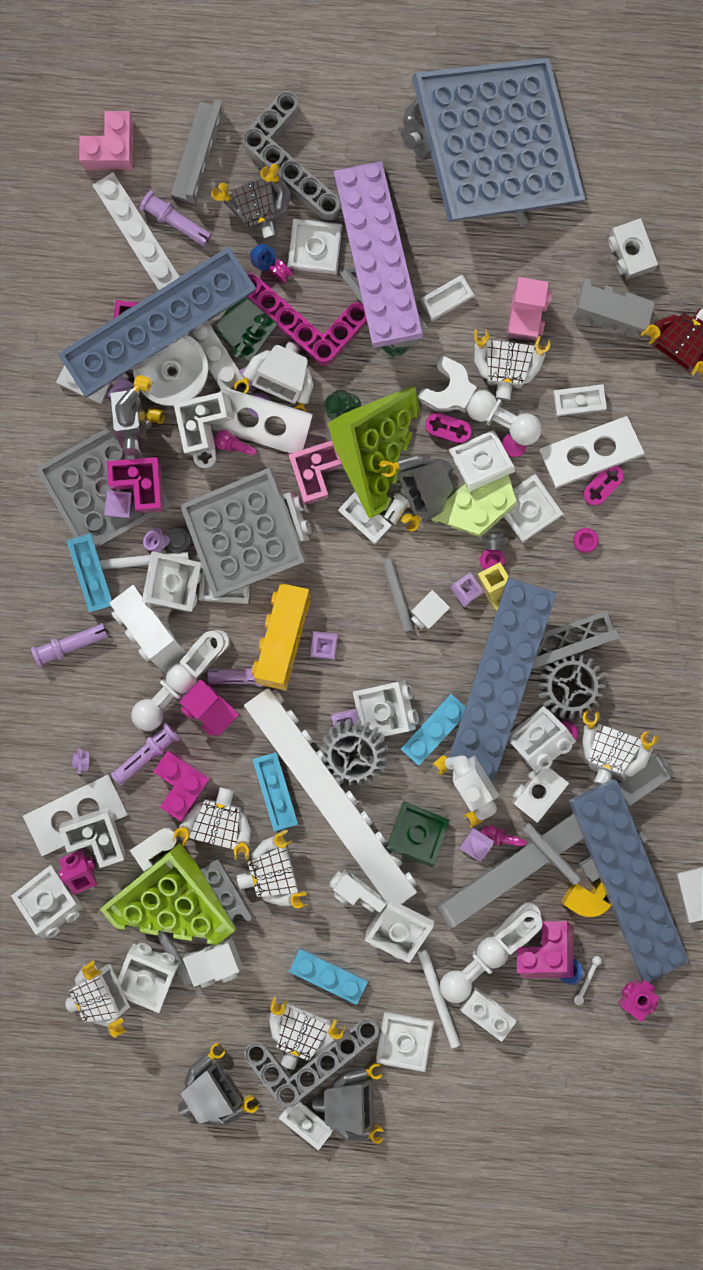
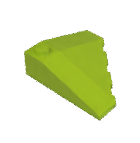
M410 386L346 412L328 423L333 447L368 518L375 517L389 507L391 498L387 497V492L391 483L396 484L400 469L396 470L393 476L386 477L381 474L388 472L390 466L381 467L379 463L384 460L396 463L398 462L397 459H399L400 452L407 451L412 436V432L408 431L411 419L418 418L420 412L415 386Z
M180 843L100 908L101 912L117 929L125 930L127 926L139 927L141 933L159 935L160 931L174 933L173 938L192 941L194 937L207 939V944L213 945L219 944L236 930L198 865Z

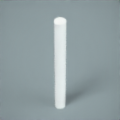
M188 551L165 553L166 555L189 560ZM151 555L100 560L102 570L149 565Z
M427 949L418 951L419 959L451 1048L458 1047L461 1044L445 999L441 994L440 985Z

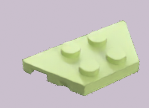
M509 475L469 492L466 484H464L446 500L443 512L431 518V520L436 523L441 522L450 525L451 528L459 531H467L469 534L477 537L483 536L517 505Z

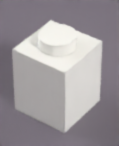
M432 590L410 612L413 615L411 620L420 629L425 627L429 630L450 607Z

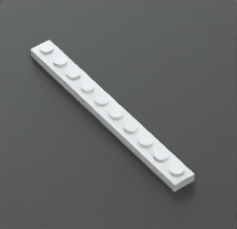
M112 172L93 184V188L157 289L160 290L179 278L176 270L115 174ZM209 322L187 334L202 347L207 357L208 369L220 388L233 389L235 383L243 379Z

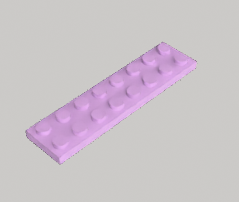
M382 161L334 171L372 347L377 348L423 338Z

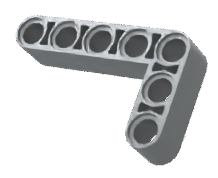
M291 91L281 92L244 133L243 143L245 151L262 167L266 165L269 169L272 164H277L280 169L277 175L283 176L290 192L324 221H334L340 214L338 197L275 143L277 138L299 113L297 96ZM286 102L294 105L290 110H284L281 106ZM268 121L277 122L274 128H267L265 126ZM252 139H259L261 141L260 145L252 147L248 143ZM270 155H277L280 158L275 163L267 161ZM289 171L298 173L295 179H288L285 175ZM307 187H314L317 191L314 195H307L304 193V190ZM326 203L335 205V209L330 212L323 210L322 207Z
M364 1019L346 1032L341 1039L336 1040L292 1077L288 1076L264 1044L258 1042L249 1044L245 1050V1058L277 1103L283 1107H293L376 1041L380 1031L377 1023L373 1020ZM366 1024H371L375 1028V1033L371 1038H364L361 1034V1029ZM346 1040H352L355 1044V1049L353 1053L346 1055L342 1052L341 1045ZM256 1047L262 1048L264 1052L263 1058L258 1062L253 1061L251 1058V1051ZM326 1056H332L335 1060L333 1069L329 1071L324 1070L321 1066V1061ZM271 1067H275L279 1072V1077L275 1082H269L266 1078V1072ZM306 1072H311L315 1077V1081L310 1087L304 1086L301 1082L302 1075ZM286 1088H291L294 1091L295 1097L290 1103H285L281 1098L282 1091Z

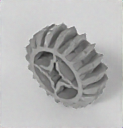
M575 654L569 656V660L565 657L560 659V663L557 660L551 662L554 666L553 668L546 664L543 668L549 672L548 675L539 674L541 679L546 680L545 683L537 684L538 688H545L546 691L539 693V697H548V700L543 705L546 707L552 703L553 707L550 709L552 714L560 709L559 718H564L565 713L568 712V719L573 720L574 712H576L578 718L582 719V710H589L588 714H592L593 711L590 705L596 708L600 706L595 701V698H604L602 693L597 692L598 689L606 688L605 684L598 685V680H602L605 677L603 674L595 675V672L600 670L599 665L592 669L590 668L593 663L592 658L583 663L584 654H580L577 660H575ZM566 665H574L573 671H571L566 679L554 676L560 668ZM581 669L588 674L591 681V689L581 683ZM571 679H574V685L580 689L572 690V693H569V687L560 682H571ZM552 684L562 689V703L558 702L553 695ZM576 694L589 696L581 705L569 707L570 701H572Z
M350 718L346 720L345 725L340 721L336 724V728L331 727L329 729V735H325L323 739L325 744L321 746V751L324 752L322 760L328 761L325 766L327 769H333V777L337 774L341 776L340 783L344 782L345 779H348L350 786L354 784L355 780L359 786L363 785L365 780L371 783L374 777L381 775V770H384L387 765L385 761L388 760L389 754L385 751L388 749V744L382 743L385 739L384 735H376L379 731L378 727L373 730L369 728L370 721L366 722L364 726L361 725L360 718L355 721V724L352 723ZM347 736L357 737L355 740H342L341 738ZM365 741L369 744L372 751L366 748ZM357 745H359L357 749L358 753L354 756L352 760V751L355 749ZM338 754L343 756L345 763L340 759ZM355 764H360V765H363V766H365V764L368 765L367 767H364V768H354V767H352V766H354Z

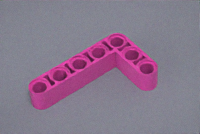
M247 274L252 283L257 285L256 291L247 297L278 323L277 329L292 342L298 344L300 349L320 366L332 364L367 325L363 304L356 302L349 305L329 329L322 334L254 274ZM266 299H272L276 302L274 307L270 309L264 308L262 303ZM355 311H360L363 313L364 318L361 321H354L350 317L351 314ZM285 315H290L294 318V321L290 325H284L280 322L281 318ZM342 329L348 335L345 339L339 340L335 338L334 333ZM302 332H310L313 337L307 342L301 341L299 335ZM321 348H328L331 354L327 358H321L317 352Z

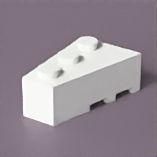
M132 585L110 602V605L115 610L111 614L120 625L124 623L128 628L125 631L126 635L133 643L137 641L141 646L138 651L145 661L151 660L165 673L172 665L181 661L187 652L177 643L173 637L174 635L166 628L149 603L142 602V593Z

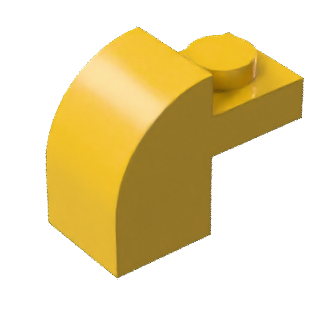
M600 878L591 892L578 883L576 885L572 884L561 901L563 905L585 917L599 916L611 906L603 900L607 894Z

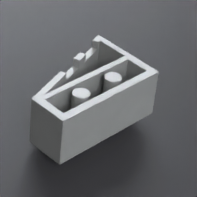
M585 278L578 291L572 319L577 320V323L581 325L591 326L596 324L602 326L601 329L615 332L617 329L625 331V334L630 337L639 338L641 333L650 324L655 302L628 292L625 295L612 292L613 287L607 285L604 286V290L591 286L592 280Z

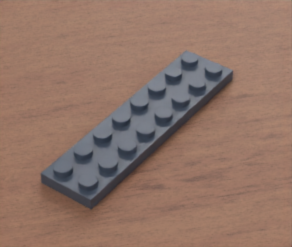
M228 246L58 353V356L85 398L251 295L256 291V288Z
M511 577L507 579L449 757L466 756L468 759L475 755L492 783H494L557 592Z
M612 779L569 800L641 981L646 980L650 982L689 962L617 780Z

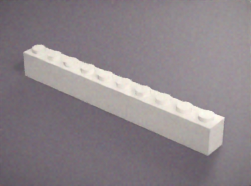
M267 688L244 705L386 903L391 899L402 904L417 893L414 888L417 882L409 872L404 874L399 866L403 863L395 852L390 854L387 851L385 845L388 843L380 832L375 834L371 829L372 820L365 811L362 813L358 811L355 806L358 801L349 790L345 793L340 786L342 784L340 783V776L337 774L333 777L332 772L326 768L325 764L328 761L322 760L324 756L322 751L316 752L313 749L311 743L314 740L306 730L300 731L296 725L299 720L291 709L289 711L284 709L281 704L284 702V699L277 689L271 691L270 688Z

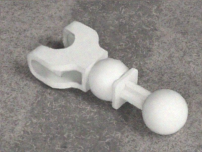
M444 356L439 357L437 368L449 378V386L441 392L431 391L426 388L421 390L417 396L422 404L438 413H449L453 410H459L464 413L467 411L471 418L480 422L487 421L489 426L492 421H495L510 429L512 439L520 445L535 443L542 432L541 423L536 416L529 413L516 416L502 409V400L498 399L497 401L495 396L488 391H477V387L469 382L464 366Z
M222 630L204 633L190 648L180 663H176L168 669L166 678L160 681L164 687L152 700L143 699L134 705L131 718L138 729L152 731L160 726L163 720V709L174 697L180 699L183 697V694H187L195 686L197 678L228 649L230 645L228 634ZM213 637L217 640L216 648H213L211 645Z
M531 902L522 904L494 932L493 937H487L480 942L477 951H473L474 960L465 969L446 973L440 982L442 996L451 1003H461L467 1000L472 992V982L485 970L491 974L492 969L504 965L508 960L509 954L511 955L540 931L542 918L538 906ZM526 917L534 918L530 922L524 921Z

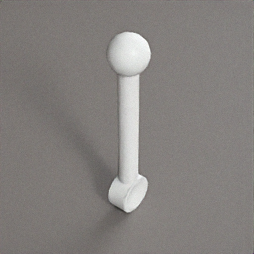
M598 956L592 959L593 965L579 994L574 996L576 1005L583 1004V995L597 966L602 963V959Z

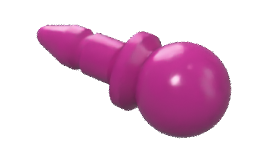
M220 430L214 436V444L221 450L227 449L229 452L236 450L246 455L257 454V451L252 446L239 441L238 436H232L227 430Z
M487 825L480 832L494 841L493 844L496 843L497 846H501L503 843L516 847L527 845V842L522 838L505 834L504 829L499 830L494 825Z

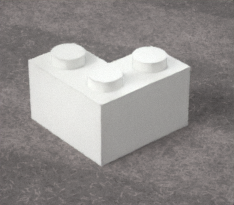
M219 392L174 403L184 453L194 455L216 450L211 425L234 420L229 395Z
M110 807L61 823L59 831L67 853L92 845L100 868L124 860L126 853Z
M232 936L222 940L217 945L211 944L183 957L193 986L200 985L201 988L210 986L220 979L224 983L236 978L243 965Z

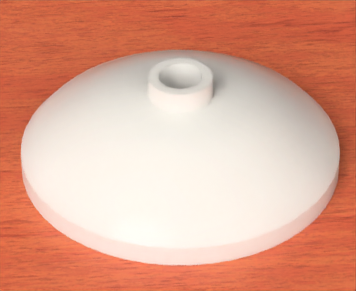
M186 335L133 368L134 379L138 375L151 379L150 381H152L153 385L148 393L141 391L149 400L163 406H174V403L194 399L201 392L208 377V361L199 343L189 335ZM171 368L177 369V373L174 376L168 374Z

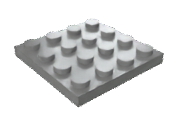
M113 425L35 468L74 538L91 533L96 549L161 513H138L135 510L134 489L112 490L108 487L106 461L144 458L140 449L139 453L133 456L124 454V450L121 448L114 433ZM107 490L133 493L130 518L104 515ZM163 492V504L165 511L172 506L169 500L167 499L165 493Z
M270 467L180 505L214 598H219L307 562L275 474Z

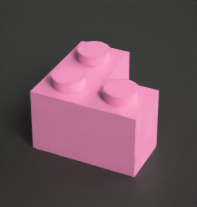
M105 111L104 136L79 137V161L84 170H133V119L130 111Z
M522 277L518 278L514 288L506 337L536 342L538 335H543L545 321L541 320L542 311H547L552 294L551 290H547L549 282Z
M332 440L289 454L304 505L327 499L328 493L322 474L343 468L333 447Z

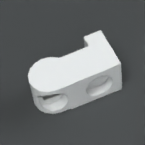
M163 828L130 850L143 871L153 866L152 857L162 850L168 851L177 844L178 837L175 838L174 842L172 841L174 829Z

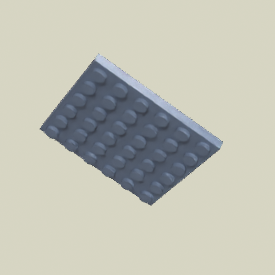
M549 58L417 72L412 76L448 222L578 204L585 200Z

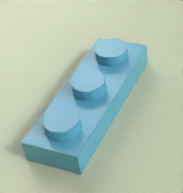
M91 533L68 539L67 545L88 611L92 612L111 606L112 598Z
M450 694L400 749L419 766L461 721L465 706Z
M277 752L252 759L274 832L298 825Z
M301 948L289 970L290 973L356 1005L368 983V980Z

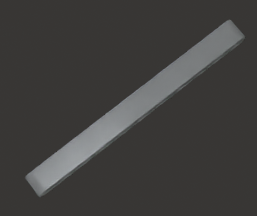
M658 753L648 760L644 769L631 777H627L625 781L618 780L617 782L627 807L666 782L675 773L662 754ZM573 812L540 834L559 855L584 838ZM531 840L526 846L520 847L446 898L435 908L449 929H451L551 860Z

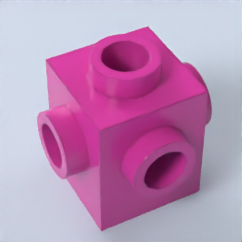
M82 849L59 859L61 870L58 873L64 885L67 884L74 895L97 885L94 871L97 870L95 861L92 856L87 857Z
M634 979L633 982L629 981L622 989L621 994L623 996L618 1001V1004L642 1022L647 1014L651 1015L659 1005L657 1001L660 997L654 993L657 988L649 982L643 980L641 983Z

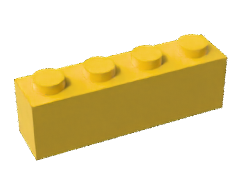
M280 583L278 591L275 590L273 592L271 605H274L273 610L266 617V635L261 637L258 651L261 652L258 661L254 662L252 668V675L258 685L287 690L312 598L309 589Z

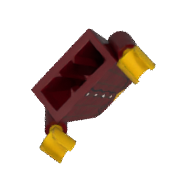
M699 308L693 317L683 312L680 316L673 314L662 318L653 325H649L641 333L642 336L644 334L651 337L649 344H652L653 347L687 372H691L693 376L696 372H699L703 376V309Z

